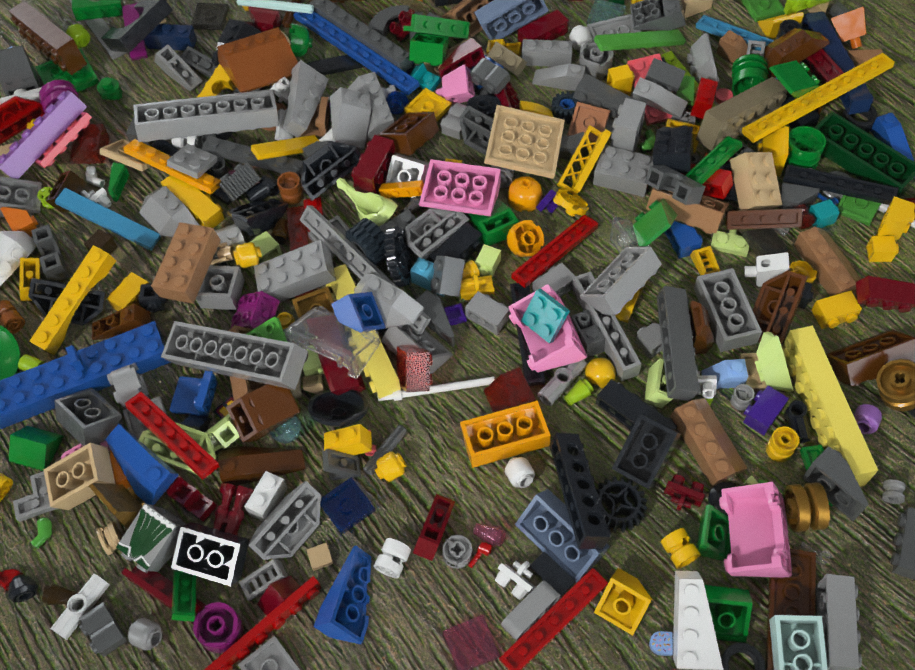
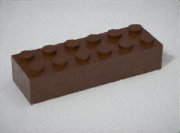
M26 1L8 10L12 16L10 19L15 26H18V32L23 39L26 38L31 45L34 44L39 52L42 51L46 58L50 57L51 61L55 65L58 64L63 72L67 71L72 75L87 65L73 38Z

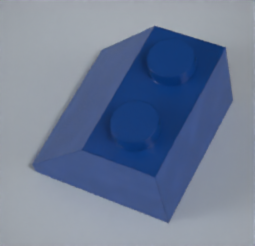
M372 292L348 294L331 304L338 322L360 333L386 328Z

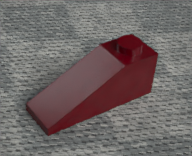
M473 38L460 44L439 67L438 72L441 80L443 76L464 64L469 69L477 65L482 58H485L482 46Z
M438 494L435 495L413 554L433 561L455 501Z

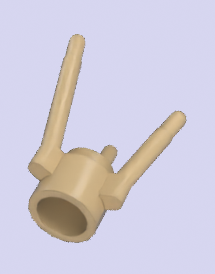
M227 242L219 243L218 247H220V250H217L218 259L212 260L210 265L235 260L233 255L235 248L232 245L228 246Z

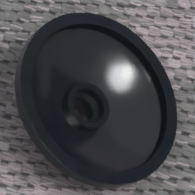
M326 390L316 394L309 401L308 412L311 418L320 424L331 427H343L358 422L367 414L368 400L363 394L354 390H349L339 396L330 390Z

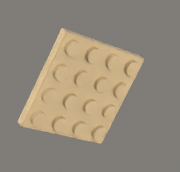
M497 105L484 164L554 179L565 120Z

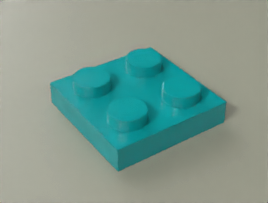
M540 288L536 290L521 322L545 341L552 343L570 310Z

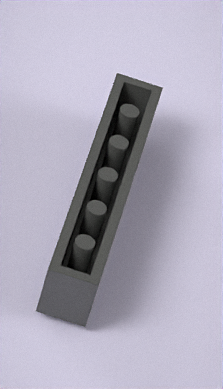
M664 286L656 298L667 396L672 399L691 401L699 393L700 384L697 379L698 367L695 364V348L693 347L692 340L693 331L690 325L691 315L688 310L689 299L686 289Z

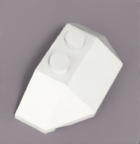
M0 231V286L20 266V258H27L36 248L34 239L24 231Z

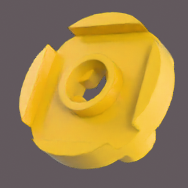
M558 189L553 202L564 207L567 214L570 216H575L576 214L583 216L587 213L589 209L587 207L588 203L576 193H573V195L568 194L569 190Z

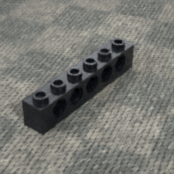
M556 433L549 446L578 549H603L609 541L611 533L605 521L604 510H602L599 502V494L595 489L594 477L590 473L589 461L584 453V445L580 440L579 434Z

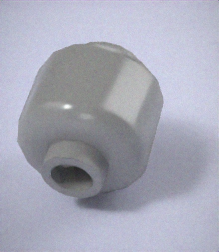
M146 618L137 619L128 630L130 644L142 650L148 651L153 649L162 639L161 626Z

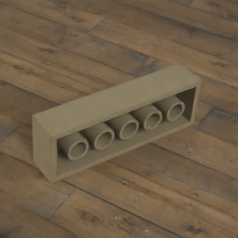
M771 77L707 110L696 140L712 151L727 136L735 139L743 135V127L781 107L787 97V89L780 81Z

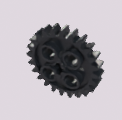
M399 226L388 227L385 233L386 239H384L388 271H390V277H393V283L396 286H407L411 283V250L407 245V239L402 228Z

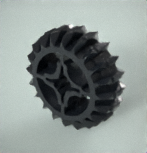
M614 476L612 482L606 478L604 484L599 483L598 489H596V492L599 494L601 508L605 513L607 527H613V532L620 528V531L624 533L626 527L630 531L633 530V525L638 527L640 520L645 518L644 513L647 512V506H645L647 499L642 498L645 494L644 491H638L639 484L632 486V480H629L628 483L624 482V476L621 477L620 481H617V478ZM619 491L620 493L613 494L610 492ZM627 495L632 498L635 507L627 500ZM621 499H622L621 505L618 506L617 509L615 510L616 505H617L618 502H620ZM602 501L611 509L610 514L604 509ZM618 515L628 516L624 518H617Z

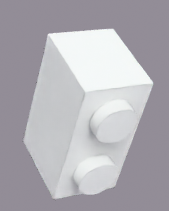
M265 471L244 506L250 516L261 521L267 518L279 504L288 489L284 479Z

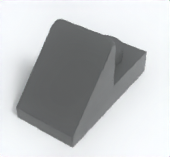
M330 449L322 452L323 471L329 472L330 480L361 476L360 458L358 456Z

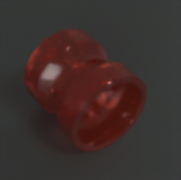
M805 204L795 207L802 209V227H798L800 230L807 229L814 224L816 219L813 214L809 213V209Z

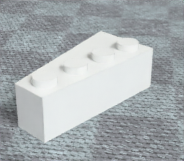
M675 571L673 660L677 669L723 670L703 579L698 571Z

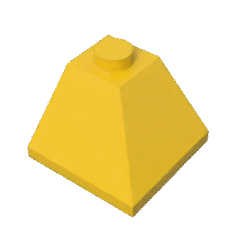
M618 568L611 577L594 613L633 636L652 598L636 577Z

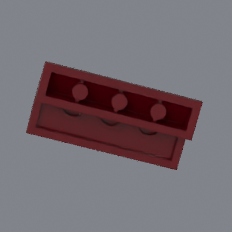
M336 317L306 321L330 391L339 396L351 389L359 393L366 390L343 324L339 323Z

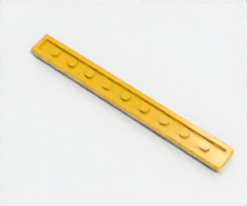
M881 53L742 128V134L754 143L893 68L895 61Z

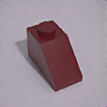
M248 7L252 22L261 32L280 27L281 18L279 11Z

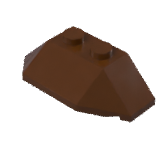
M792 29L765 46L763 57L768 63V78L776 77L769 69L771 66L795 60L801 62L830 44L829 40L820 32Z
M786 271L762 284L753 308V313L762 331L759 342L763 333L768 331L774 336L777 335L779 337L782 347L801 301L807 276Z

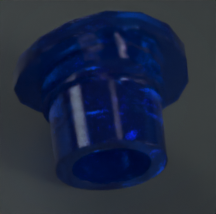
M393 91L386 97L390 112L395 115L403 113L404 108L409 104L408 97L399 91Z

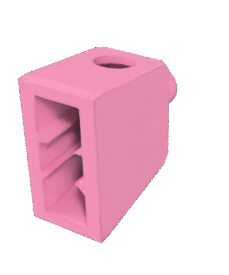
M464 64L443 76V87L437 89L436 94L452 104L467 102L475 96L474 83L471 80L470 74L471 70Z

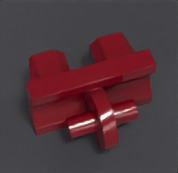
M412 9L408 12L402 10L398 16L400 22H392L389 26L390 31L396 35L398 41H402L410 33V31H403V26H411L412 14L415 13Z
M675 474L671 481L668 480L664 494L672 496L670 501L678 504L677 511H680L682 506L689 509L691 505L700 507L705 496L703 494L704 485L699 482H693L691 489L683 486L685 478Z

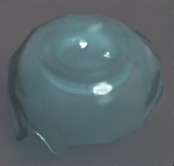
M296 416L292 417L277 427L275 432L271 431V438L283 444L294 442L300 433L301 422Z

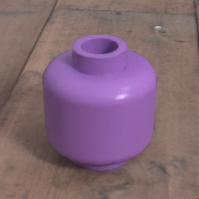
M862 404L856 408L853 414L862 434H872L878 430L882 420V413L877 407L870 404Z

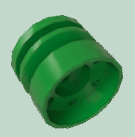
M748 54L734 61L732 65V91L735 96L769 79L768 63L764 57L757 54Z
M799 126L792 129L789 133L788 157L784 166L787 167V164L815 170L826 146L824 134L809 126Z

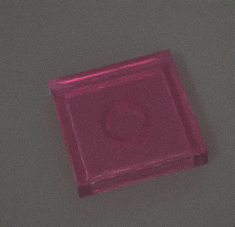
M484 615L442 631L457 670H472L500 658Z

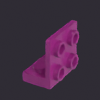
M263 291L242 295L238 301L237 311L232 317L231 328L236 325L252 330L272 317H275L280 301Z

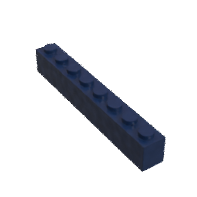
M824 11L804 14L801 25L802 29L820 32L829 40L830 44L822 49L844 73L855 68L853 60L850 59L847 50L842 45L841 39L838 38ZM866 83L839 96L848 115L869 112L870 106L873 103V95L867 89Z

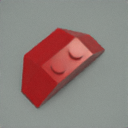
M14 96L1 104L0 144L25 130L27 123L31 122L32 119H37L39 116L42 117L45 114L42 104L18 96Z

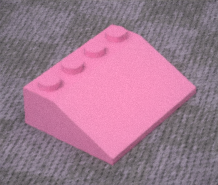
M430 159L419 206L491 216L499 193L501 169Z

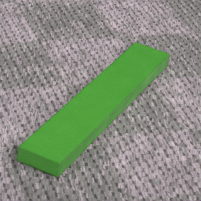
M679 29L595 35L594 38L600 51L684 45L686 41Z

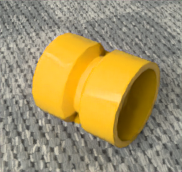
M782 426L777 428L766 445L767 455L776 462L788 461L799 445L797 432L789 427Z
M684 528L671 532L660 542L665 551L672 554L670 559L677 569L689 565L701 555L695 544L690 543L691 538Z

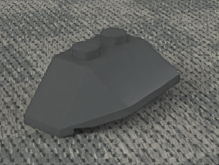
M469 105L459 117L464 144L486 155L494 119Z

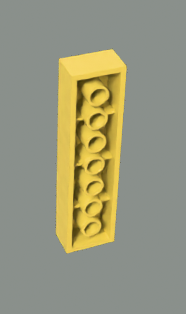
M812 325L790 330L782 350L788 365L789 375L794 379L796 392L800 394L802 402L807 406L811 427L816 430L818 435V443L822 445L824 450L829 446L841 453L850 466L859 486H866L878 471V468Z

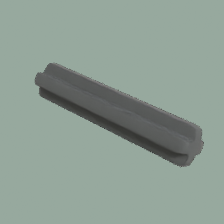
M400 424L397 425L365 464L363 469L367 474L373 475L377 468V459L396 447L407 433L405 427Z

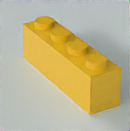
M171 175L161 181V185L166 186L187 207L201 226L214 228L225 220L222 214V207L218 203L214 204L207 193L203 194L200 189Z

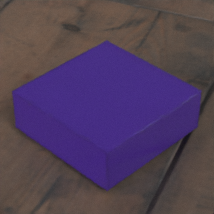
M462 303L444 307L450 326L467 322Z

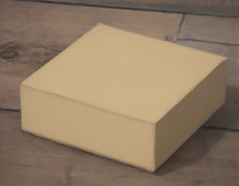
M327 542L307 549L313 571L334 564Z

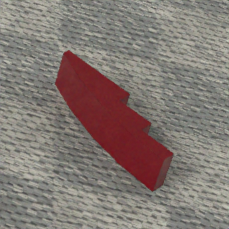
M180 475L164 492L202 522L217 507L212 500L184 481Z

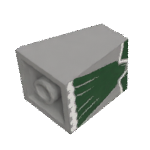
M145 503L116 548L122 552V557L129 561H135L137 563L136 567L146 573L148 571L158 572L174 555L180 526L186 523L165 508Z

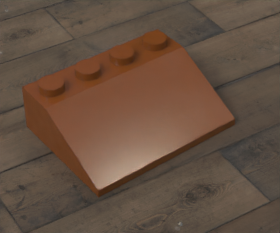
M278 27L217 46L218 62L240 93L276 83L283 77L291 78L292 68L298 63L287 38Z

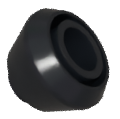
M24 574L15 576L9 583L8 599L15 603L24 602L34 597L39 587L30 576H25Z

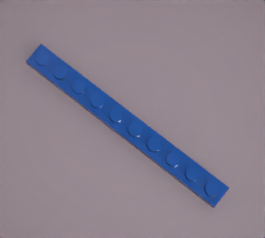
M313 11L312 14L295 12L293 14L294 19L372 72H375L406 95L411 94L419 87V81Z

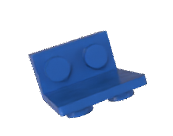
M205 371L203 378L180 376L169 409L170 412L208 417L218 384L212 371Z

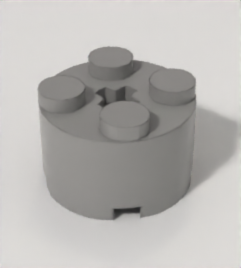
M595 41L593 43L586 42L580 49L579 65L586 66L585 74L598 80H603L608 74V69L612 68L614 53L612 50L600 51Z
M136 363L129 364L107 374L109 383L114 385L116 392H113L116 402L125 408V402L139 392L146 396L149 394L143 376L136 373V370H139Z

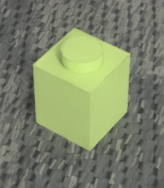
M483 245L475 261L481 275H491L493 277L501 261V250Z

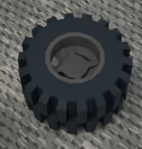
M363 218L346 231V238L376 267L386 260V250L384 249V246H386L384 239H386L385 233L373 221Z

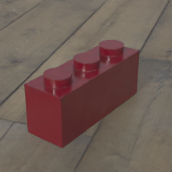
M557 9L518 29V42H521L523 45V39L554 40L568 33L569 20Z
M869 275L856 282L858 304H863L867 307H882L883 310L894 309L901 313L909 312L915 307V283Z

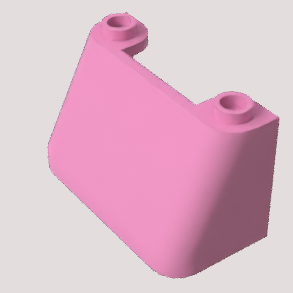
M549 284L541 288L566 307L562 299ZM535 292L509 306L511 312L509 318L514 325L517 324L521 328L531 354L528 355L529 360H527V363L532 371L542 372L580 362L587 358L585 349L569 314L554 342L548 343L521 322Z
M773 482L721 489L722 497L719 498L721 509L725 510L728 514L731 554H728L727 559H724L726 572L731 576L791 577L792 564L785 502L780 490Z

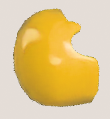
M798 260L792 262L789 266V271L807 276L806 282L813 283L816 279L817 271L813 270L812 266L806 261Z
M595 358L587 364L585 376L591 385L596 384L602 389L611 379L616 380V371L610 360Z

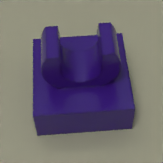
M551 189L536 208L542 212L546 207L550 213H553L559 206L553 202L556 192Z

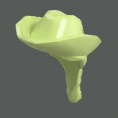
M342 178L336 181L337 187L345 191L346 195L355 204L360 221L363 218H367L376 225L381 226L390 220L398 207L397 203L392 199L372 192L362 193L356 191Z

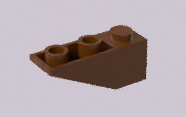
M135 303L92 323V340L112 338L151 323V312Z

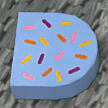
M659 631L654 633L649 641L652 652L660 656H672V632Z

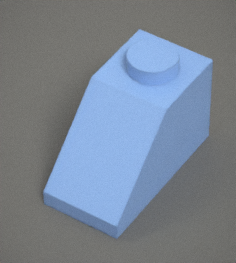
M745 359L724 360L701 371V375H717V389L736 388L740 384H745L748 379Z

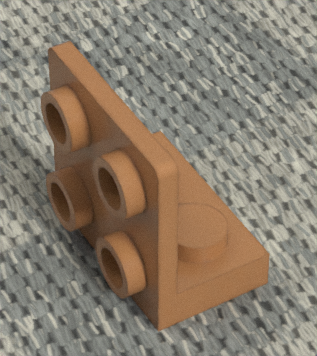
M321 97V102L317 105L307 130L300 136L315 135L316 137H323L328 132L330 119L328 97Z

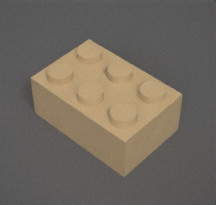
M749 152L730 159L740 210L773 209L782 205L772 152Z
M94 443L83 446L44 469L50 507L70 510L96 495L89 487L92 483L115 484L108 447Z

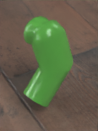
M45 517L38 519V535L30 542L37 549L52 536V523L50 519Z

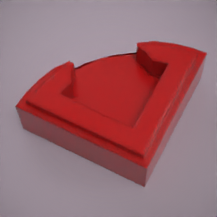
M16 569L0 571V586L8 591L9 583L12 579L23 573Z

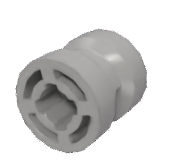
M747 384L738 385L731 396V405L737 410H746L754 398L753 388Z

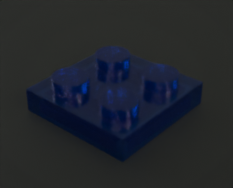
M352 477L327 493L320 501V507L341 535L376 511Z

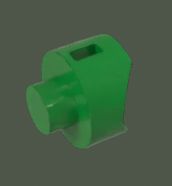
M105 77L97 85L101 99L119 100L123 95L118 81L114 78Z

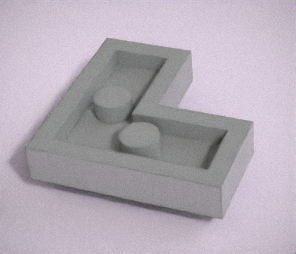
M44 471L30 476L33 490L32 495L13 501L17 521L21 522L58 509L50 507Z

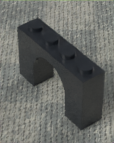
M140 0L134 6L140 17L123 28H111L101 39L111 51L130 53L173 11L166 0Z

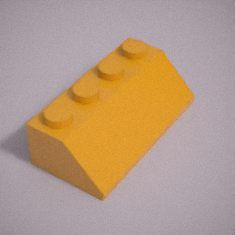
M538 400L460 422L472 468L550 445L551 435Z

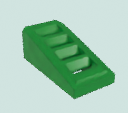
M113 162L108 192L113 201L117 202L130 174L124 164Z

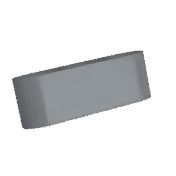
M543 580L502 621L501 626L517 641L554 606L561 595Z

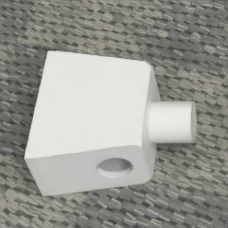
M788 253L756 257V266L744 267L745 277H756V285L762 287L764 282L789 271Z

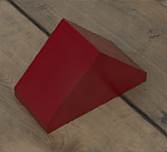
M291 575L272 582L257 605L267 616L301 586Z

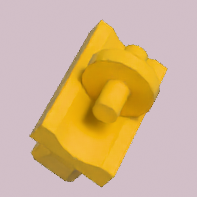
M474 274L473 278L462 279L461 299L470 300L478 291L489 296L495 294L492 276L478 277L477 274Z

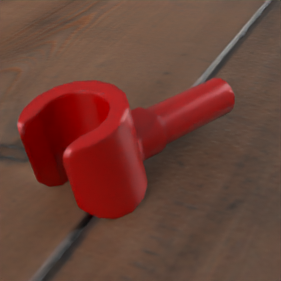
M482 542L468 566L472 568L482 554L489 556L493 548L492 545Z

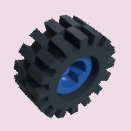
M563 91L561 95L558 93L556 97H553L551 111L554 117L564 119L567 123H570V120L572 121L576 104L581 102L573 98L574 92L570 94V91H567V94H564Z

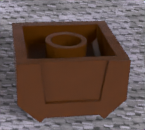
M691 301L688 310L691 315L690 325L693 331V347L695 348V354H706L714 343L709 314L702 304Z

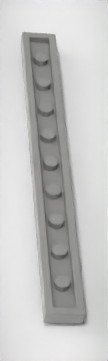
M307 205L300 221L317 238L321 239L360 279H362L364 274H374L396 286L312 205ZM422 312L416 322L408 326L415 333L422 334L431 318Z

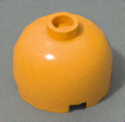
M529 176L516 178L508 189V203L519 212H522V210L531 212L537 209L536 207L543 197L541 185L536 179Z
M532 220L520 221L514 224L508 231L507 245L519 257H532L544 245L542 229L539 225L536 226L532 223L534 222Z

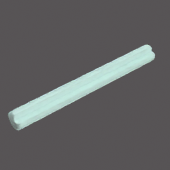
M237 0V5L309 14H312L314 11V6L309 4L275 0Z

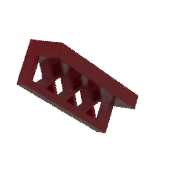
M823 49L802 61L810 68L811 73L821 81L822 85L844 73Z
M136 566L132 571L124 568L121 573L130 582L172 610V581L158 572L148 571L146 573ZM197 598L195 617L207 606Z

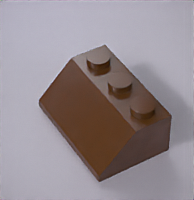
M409 112L383 130L378 136L394 140L395 152L397 154L412 155L415 153V150L424 146L426 141L432 139L439 132L434 112Z

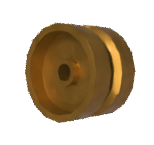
M898 359L883 365L878 371L876 378L881 400L887 407L896 411L904 412L915 409V363L910 360Z
M819 482L806 483L804 487L801 484L787 485L785 487L786 519L793 532L807 531L809 527L812 530H823L828 527L830 521L829 502L824 487Z

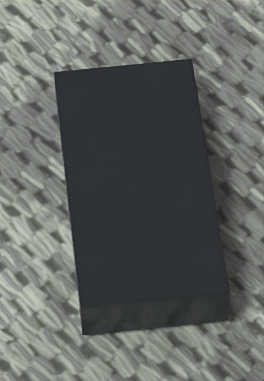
M545 551L529 566L542 581L545 580L561 597L576 582Z

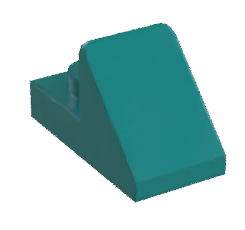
M423 63L416 66L409 74L419 81L420 88H427L432 92L442 81L439 76L427 71Z

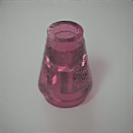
M477 523L473 534L494 547H501L506 537V530H503L501 526Z

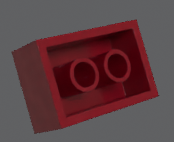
M374 135L372 140L367 143L364 154L360 155L359 163L353 168L351 173L356 191L380 194L379 188L381 184L386 183L392 155L396 154L394 140Z

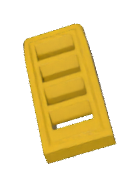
M711 246L694 250L690 254L700 275L721 271ZM706 269H713L712 271L706 272Z

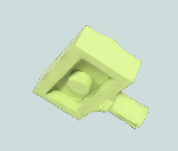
M737 229L729 230L727 233L717 231V233H713L711 248L712 250L747 257L751 238L737 235Z

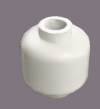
M578 25L571 30L569 38L575 50H580L586 42H593L590 30L586 26Z
M512 458L505 467V474L514 487L526 488L532 484L535 471L526 458Z

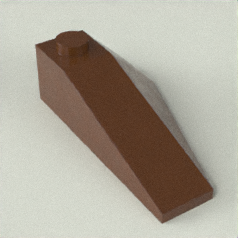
M237 446L220 450L218 457L222 483H229L235 486L259 481L265 471L280 476L306 469L303 451L300 449Z

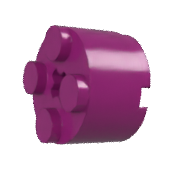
M214 602L205 606L196 615L193 631L197 640L207 650L213 653H224L242 637L243 623L238 614L229 605Z

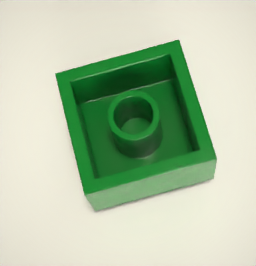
M416 33L410 40L409 61H414L416 64L430 63L432 66L443 64L448 55L449 36Z

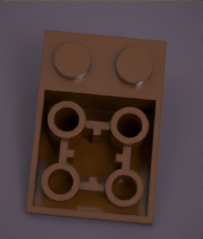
M269 384L240 397L226 407L242 442L259 440L301 412L290 389Z

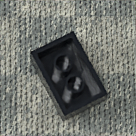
M693 127L658 128L652 155L653 165H666L679 173H688L691 170L694 150Z
M640 413L612 469L647 489H653L681 433Z
M190 522L180 526L171 568L231 586L241 580L250 539Z

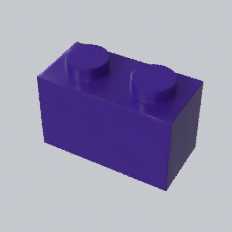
M769 385L764 391L759 390L754 398L755 404H749L743 413L746 415L743 423L763 436L789 400L788 397Z

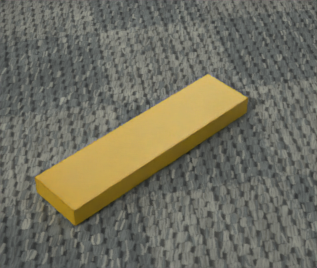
M315 135L260 143L251 145V151L257 160L303 153L302 148L319 140Z

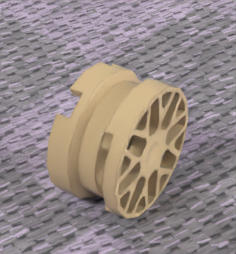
M114 521L108 523L107 527L102 526L96 529L99 541L107 555L114 553V550L117 549L116 546L122 539V534Z

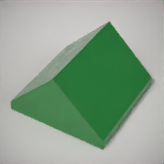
M27 425L10 434L9 461L44 471L45 468L49 467L64 436Z
M708 504L701 515L697 549L701 553L700 556L724 561L731 552L729 519L725 514Z

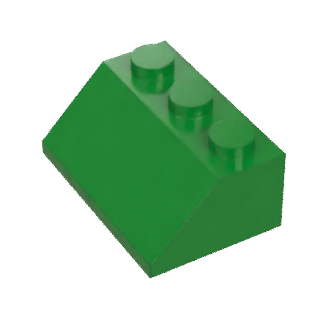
M704 585L716 639L747 643L753 605L749 590Z

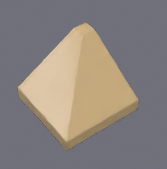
M322 374L303 377V390L315 394L323 392Z

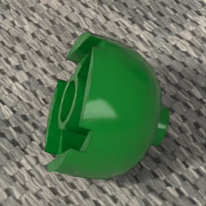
M291 23L288 34L290 47L295 57L304 56L308 48H312L313 38H310L309 31L304 26Z

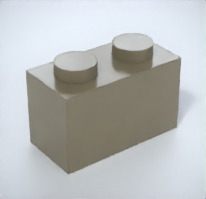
M497 41L487 55L518 77L528 63Z

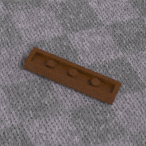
M801 208L726 210L727 230L802 227Z

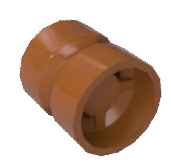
M291 171L282 173L277 179L281 199L283 202L289 203V205H295L302 201L304 197L300 177Z
M2 300L0 301V325L13 335L24 327L25 319L10 301Z

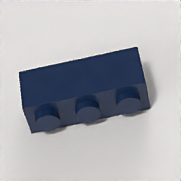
M159 24L144 38L147 49H162L168 44L173 50L185 51L188 46L193 49L195 48L197 38L191 25Z

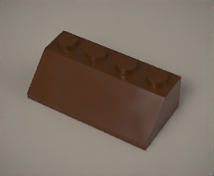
M892 329L830 352L826 356L839 381L852 387L858 386L866 380L876 379L878 371L890 361L903 359L915 362V337Z

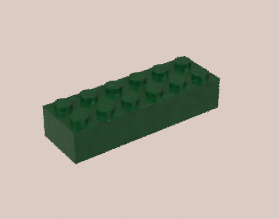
M833 111L815 127L826 138V146L822 155L859 179L898 188V198L915 182L914 161Z

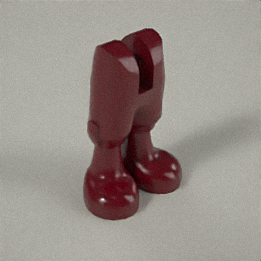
M221 483L219 491L222 494V503L215 511L213 528L237 535L241 522L244 519L243 506L249 500L254 490L244 486L236 487L233 484ZM236 496L234 506L230 511L232 498Z

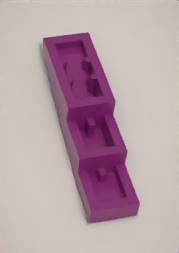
M137 3L122 6L125 26H128L140 17V14L134 8ZM144 39L130 52L132 61L148 58Z

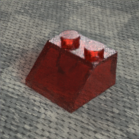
M89 124L85 129H81L78 132L79 136L74 140L69 160L70 164H103L105 161V156L100 154V148L108 145L109 134L104 124Z
M397 346V377L400 388L406 393L430 391V385H432L433 381L430 366H432L433 359L428 350L425 348Z
M520 367L501 374L483 390L493 413L536 401Z

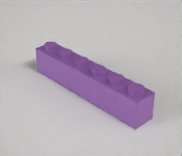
M63 91L57 97L58 101L55 104H50L45 110L46 113L42 117L39 116L33 122L34 126L31 129H26L18 142L12 143L9 147L10 151L6 155L2 154L0 156V169L10 178L19 179L87 108L72 92Z

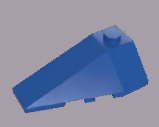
M119 423L105 439L135 494L146 504L154 506L179 474Z
M353 546L324 599L314 628L329 638L362 644L369 624V616H366V605L370 600V596H367V583L370 582L371 556L358 546Z

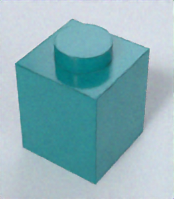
M831 199L811 205L806 217L813 227L823 228L834 224L840 212Z

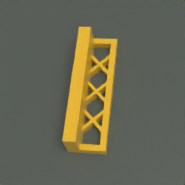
M589 125L557 186L569 190L568 192L572 195L573 193L578 194L612 132L607 129L600 132ZM590 132L598 136L596 142L590 143L588 138ZM587 147L589 155L582 158L580 150ZM579 161L581 170L574 172L572 164ZM565 177H572V187L563 183Z

